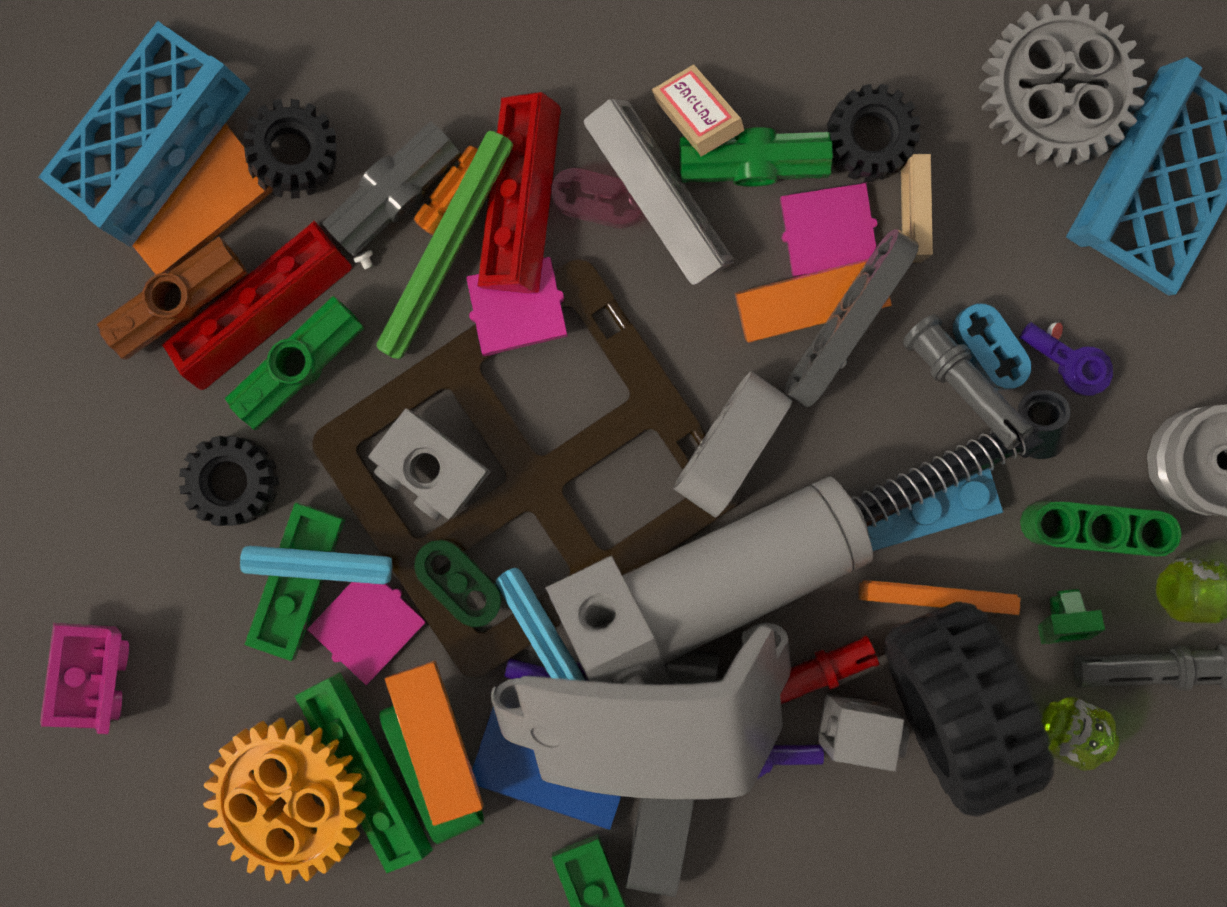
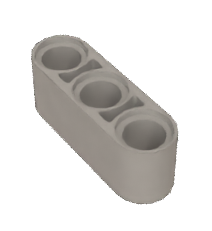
M750 371L727 401L679 475L673 489L716 518L735 495L790 408L792 399L753 371Z

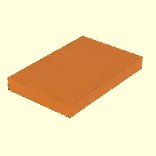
M226 123L132 245L155 275L169 273L273 192V187L271 186L266 191L258 185L257 176L252 178L245 159L244 145ZM106 192L96 199L98 203L106 194Z

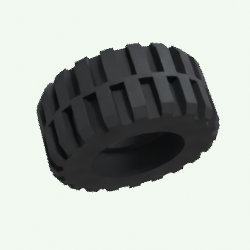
M954 602L893 627L885 638V653L889 660L888 666L896 685L897 694L903 704L904 712L914 730L919 746L928 760V764L939 779L944 792L950 796L954 806L959 808L960 812L965 815L977 817L1043 791L1054 775V770L1052 769L1054 759L1049 750V737L1043 727L1039 708L1034 703L1029 691L1030 687L1015 663V657L1009 647H1006L1002 641L1001 634L997 628L989 623L985 613L982 610H977V607L973 604Z

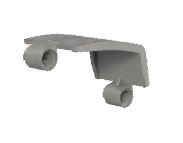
M771 623L756 624L747 631H744L742 635L743 647L724 680L717 683L631 685L524 676L507 680L497 688L494 687L491 692V701L504 738L512 743L534 750L541 778L546 782L583 791L634 798H734L743 796L753 788L782 730L780 694L791 672L789 639L782 627Z

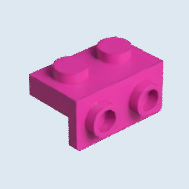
M53 623L40 719L42 727L95 728L97 734H109L110 720H119L122 707V690H115L117 670H126L129 654V642L121 640L122 634L116 626Z

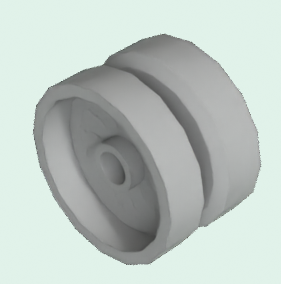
M1227 404L1182 410L1166 419L1152 436L1147 454L1149 478L1159 496L1175 509L1195 515L1227 517Z

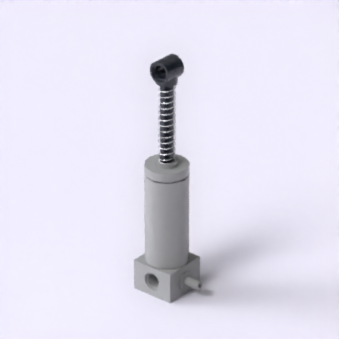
M1050 390L1034 391L1023 397L1018 405V413L1028 424L1034 427V430L1024 440L1011 425H1008L1007 427L1017 436V440L1020 442L1018 446L1011 450H1008L1004 446L1005 444L991 430L989 435L980 434L977 441L973 439L968 440L966 446L957 445L954 452L945 451L942 458L935 456L931 463L922 462L919 469L910 468L907 475L900 473L896 480L887 479L884 486L875 485L872 492L863 491L862 496L859 498L855 496L850 497L838 481L832 476H828L629 573L621 575L612 556L546 587V590L590 682L669 685L671 683L664 664L871 563L874 555L869 539L868 526L876 527V523L883 519L888 522L889 516L893 514L900 516L901 510L905 508L911 510V505L918 502L923 504V500L928 497L935 499L936 493L940 491L947 493L948 487L952 485L958 487L959 482L963 480L970 481L971 476L975 474L982 476L983 470L987 468L993 470L995 464L999 462L1005 464L1006 459L1010 457L1016 459L1017 454L1023 458L1031 457L1034 459H1049L1057 456L1063 451L1067 441L1070 421V406L1067 400L1060 394Z

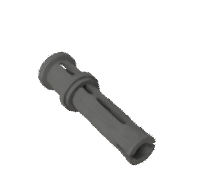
M936 314L929 315L917 323L905 336L903 346L908 351L915 350L932 369L930 375L934 380L941 383L948 382L990 427L1008 450L1020 444L1017 436L1007 427L1008 425H1011L1025 440L1033 432L1034 427L1028 424L970 362L972 359L970 349L964 344L958 345L942 329V320Z
M1219 644L1215 649L1189 650L1187 646L1180 645L1171 648L1168 653L1076 655L1073 664L1074 678L1079 688L1171 684L1174 688L1181 691H1189L1193 685H1219L1222 689H1227V644Z

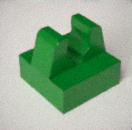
M1079 589L1057 591V596L1050 597L1051 615L1038 625L1041 645L1091 640L1105 630L1101 610L1086 611Z

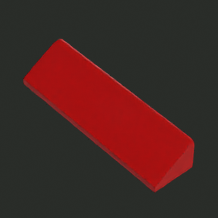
M543 92L501 98L497 133L508 138L513 143V148L489 192L477 285L482 289L519 293H538L540 289L561 114L559 104Z
M313 221L167 340L163 347L180 375L199 390H204L352 269V266L322 228Z

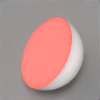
M1059 322L1051 324L1047 329V333L1058 340L1060 339L1063 331L1062 324Z

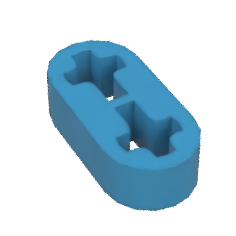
M975 304L962 310L956 316L953 323V334L959 345L964 344L970 349V354L972 355L971 363L996 390L1014 389L1023 385L1028 380L1031 373L1029 356L994 307L987 304ZM970 315L976 320L983 317L987 320L988 326L983 329V332L991 343L990 345L987 344L980 334L973 337L968 334L967 329L972 325V321L969 318ZM993 350H996L1001 359L1007 360L1012 358L1015 361L1016 366L1011 369L1013 379L1008 375L1000 378L997 376L995 370L999 368L1000 362L993 353Z

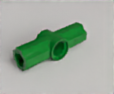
M744 128L745 131L703 156L699 155L686 137H680L679 141L681 183L733 181L734 185L759 187L775 184L780 179L829 178L831 175L833 158L830 132L776 134V130L772 128Z
M332 296L288 339L280 340L274 344L268 352L267 359L224 399L228 403L229 408L253 430L260 429L304 386H309L317 381L322 373V369L352 342L365 327L337 297ZM300 350L305 356V367L300 374L290 376L286 370V360L292 352Z

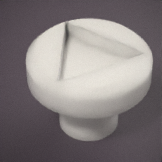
M371 250L362 252L354 257L355 263L361 262L363 268L367 269L373 266L369 258L373 253Z

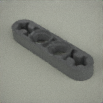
M898 229L892 230L882 239L792 371L785 385L784 392L787 396L805 407L812 406L820 398L911 266L919 248L916 241Z

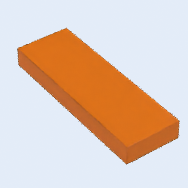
M868 259L736 292L735 297L745 340L749 343L826 323ZM890 296L882 308L892 306Z
M863 580L862 583H859L858 600L938 608L954 602H964L975 605L977 610H982L983 612L1020 615L1021 597H1018L1017 594Z
M436 660L387 676L385 678L387 688L433 826L482 810L484 804Z

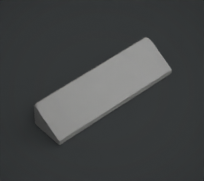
M609 99L585 118V127L692 285L701 283L734 263V258L685 185L681 183V179L629 101Z

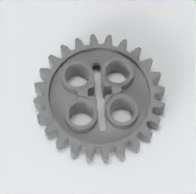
M1064 1L1057 8L1055 15L1048 4L1041 6L1036 12V18L1026 11L1017 20L1018 26L1010 23L1001 33L1004 40L997 39L989 49L996 58H988L981 68L984 72L993 76L985 79L979 85V90L993 93V96L981 106L982 110L997 111L998 116L989 125L990 129L1005 126L1008 131L1001 143L1006 145L1014 139L1020 141L1017 156L1020 158L1029 150H1036L1035 159L1037 165L1045 162L1051 154H1053L1057 168H1061L1068 163L1070 156H1072L1077 165L1087 161L1090 153L1096 158L1100 157L1108 151L1107 143L1114 146L1125 138L1121 129L1127 130L1137 122L1135 117L1129 112L1136 111L1145 102L1133 94L1147 85V80L1133 77V72L1145 64L1144 59H1129L1127 54L1136 46V41H1128L1121 44L1118 38L1125 26L1120 24L1109 31L1105 28L1108 13L1103 12L1093 21L1089 19L1090 10L1088 4H1084L1075 15H1072L1068 1ZM1029 52H1037L1042 55L1046 62V69L1035 67L1029 59ZM1079 52L1087 53L1092 57L1095 63L1094 70L1088 69L1081 63ZM1060 78V83H1052L1055 79ZM1019 81L1027 85H1035V87L1021 88ZM1091 82H1103L1105 84V88L1098 85L1088 84ZM1065 87H1073L1068 92H1065ZM1029 100L1038 101L1044 106L1046 119L1037 118L1031 113ZM1080 100L1091 104L1095 111L1094 120L1085 117L1081 113L1079 108Z

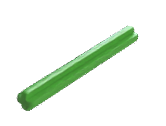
M488 131L377 342V348L384 354L395 359L404 357L513 148V143L505 136L495 131Z

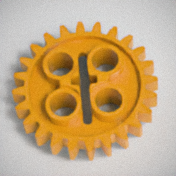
M284 718L277 719L270 726L263 720L253 726L250 731L245 728L234 736L233 741L231 740L220 748L219 753L221 756L210 764L209 769L215 775L204 783V787L216 794L204 802L203 805L207 809L216 810L218 815L208 823V826L211 828H223L225 834L220 837L217 844L221 846L232 842L235 849L230 859L233 862L243 855L249 858L247 865L248 873L251 874L259 865L265 866V878L267 881H270L280 870L282 871L285 883L290 884L299 873L305 881H309L318 870L325 874L336 861L340 862L349 852L348 846H351L359 837L360 832L355 827L365 819L366 814L356 809V807L366 799V794L353 791L352 787L362 778V775L360 773L347 774L345 767L351 762L353 757L351 755L341 758L336 757L334 753L339 745L337 739L331 741L326 746L322 744V728L318 727L307 736L305 735V726L302 720L297 721L289 730ZM275 759L283 763L287 773L279 769ZM312 794L320 797L325 807L318 805L314 801ZM247 795L252 797V799L256 803V806L252 805L249 802V800L247 799ZM283 829L287 830L294 840L289 839L284 834Z

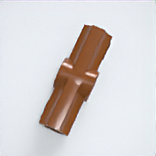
M217 237L169 273H159L152 276L145 283L141 293L97 323L100 335L121 359L128 360L178 323H187L193 320L200 313L203 305L247 275L248 272L242 261L225 240ZM179 287L181 301L176 308L168 311L165 306V296L170 289Z

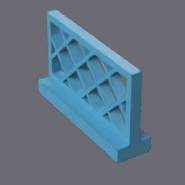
M157 21L42 171L39 178L84 213L87 219L98 228L127 246L132 247L251 89L223 63L213 56L209 57ZM167 40L171 43V60L154 65V56ZM202 66L188 86L185 87V71ZM171 75L172 91L154 96V79ZM141 83V100L124 104V95L130 87ZM172 106L157 127H155V110ZM141 114V131L125 135L124 119ZM111 122V140L95 144V133L101 125ZM142 145L125 167V149ZM111 153V171L95 175V157ZM81 162V179L68 183L60 181L73 163ZM111 185L95 207V189Z
M1188 57L1158 69L1142 98L1145 101L1144 105L1137 109L1133 115L1137 120L1136 124L1124 131L1123 135L1125 138L1117 143L1066 235L1067 239L1080 247L1091 246L1166 295L1177 294L1227 204V137L1223 121L1227 120V115L1222 116L1221 111L1227 114V94L1200 77L1199 73L1202 67ZM1192 92L1204 99L1208 120L1190 124L1186 102ZM1175 122H1176L1177 128L1172 129V127L1174 126V124H1175ZM1210 125L1216 154L1198 159L1192 130ZM1179 133L1185 162L1166 167L1162 146L1168 136ZM1217 159L1222 180L1216 190L1205 192L1199 164ZM1151 165H1153L1154 171L1148 172ZM1186 168L1193 196L1174 201L1168 172ZM1155 176L1161 205L1142 210L1138 189L1144 179ZM1194 202L1198 223L1193 232L1182 235L1176 207ZM1129 207L1130 214L1124 215ZM1163 211L1169 239L1150 244L1144 216ZM1132 220L1138 248L1125 251L1110 240L1120 222ZM1171 245L1175 265L1167 278L1156 271L1152 250ZM1139 254L1141 261L1133 255Z

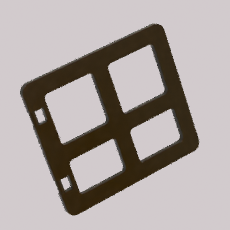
M585 260L569 261L554 271L557 288L563 292L565 297L564 301L561 302L562 309L572 308L576 311L629 390V398L626 402L550 453L540 456L533 451L482 375L481 366L483 362L495 354L482 355L476 324L322 426L313 437L312 447L315 455L381 554L392 559L393 572L457 668L468 677L477 678L484 676L531 643L514 614L485 632H480L475 627L459 622L416 576L414 569L415 558L419 550L427 543L440 539L450 540L466 551L521 513L528 511L535 515L570 569L568 577L612 556L621 575H624L661 557L734 508L741 497V487H739L731 501L716 518L687 498H684L607 550H603L596 545L564 497L563 487L567 482L645 430L652 429L658 433L682 470L687 465L688 459L676 442L691 433L697 444L700 445L706 435L596 269ZM605 307L621 329V331L609 339H606L592 318L594 314ZM448 389L452 391L505 470L506 480L502 485L460 512L455 519L448 520L423 538H417L410 532L360 457L359 447L363 442L395 422L405 408L413 410L441 390ZM438 555L433 563L435 570L440 573L441 568L450 560L444 555ZM546 591L538 596L537 599L553 626L557 627L562 622Z

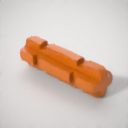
M468 146L458 158V167L452 166L430 195V204L424 203L415 215L414 220L416 224L427 233L434 235L478 150L477 148Z

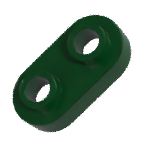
M440 539L427 543L419 550L414 563L417 578L459 622L470 627H480L488 624L497 616L502 605V594L499 588L460 546L450 540ZM438 555L448 557L451 562V568L445 574L437 572L434 568V559ZM472 591H480L485 595L486 604L483 608L475 609L469 604L468 597Z

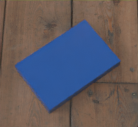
M494 707L492 708L472 769L477 786L610 830L621 796L583 791L544 781L540 775L534 750L505 739L501 733Z

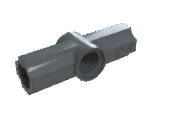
M430 121L393 157L390 155L385 156L372 165L359 182L360 188L322 224L351 255L356 256L388 224L399 222L413 212L424 199L425 190L461 156L460 151Z

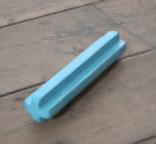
M246 546L242 549L240 556V570L245 574L386 584L391 580L393 569L392 559L388 556Z
M515 567L502 573L496 579V585L550 677L586 681L521 570Z

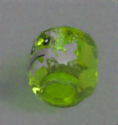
M1185 557L1173 560L1157 579L1156 596L1158 602L1170 618L1181 623L1214 624L1222 622L1227 618V566L1214 559Z
M1075 696L1063 698L1059 702H1051L1043 711L1041 721L1044 729L1047 731L1050 741L1049 750L1054 758L1082 771H1090L1098 768L1104 762L1111 761L1116 755L1120 739L1116 732V722L1108 711Z

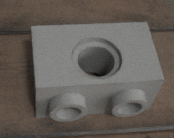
M406 408L368 456L378 465L374 473L380 479L396 490L402 484L418 496L413 503L436 521L442 515L448 520L455 519L491 472L414 411ZM425 454H432L440 464L439 475L430 483L422 482L415 472L416 462Z
M825 693L817 741L833 761L896 772L898 757L904 758L908 749L909 729L903 726L904 719L883 702Z

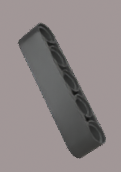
M692 650L666 663L664 666L671 683L669 685L716 683L719 654ZM640 798L625 888L676 897L694 799Z

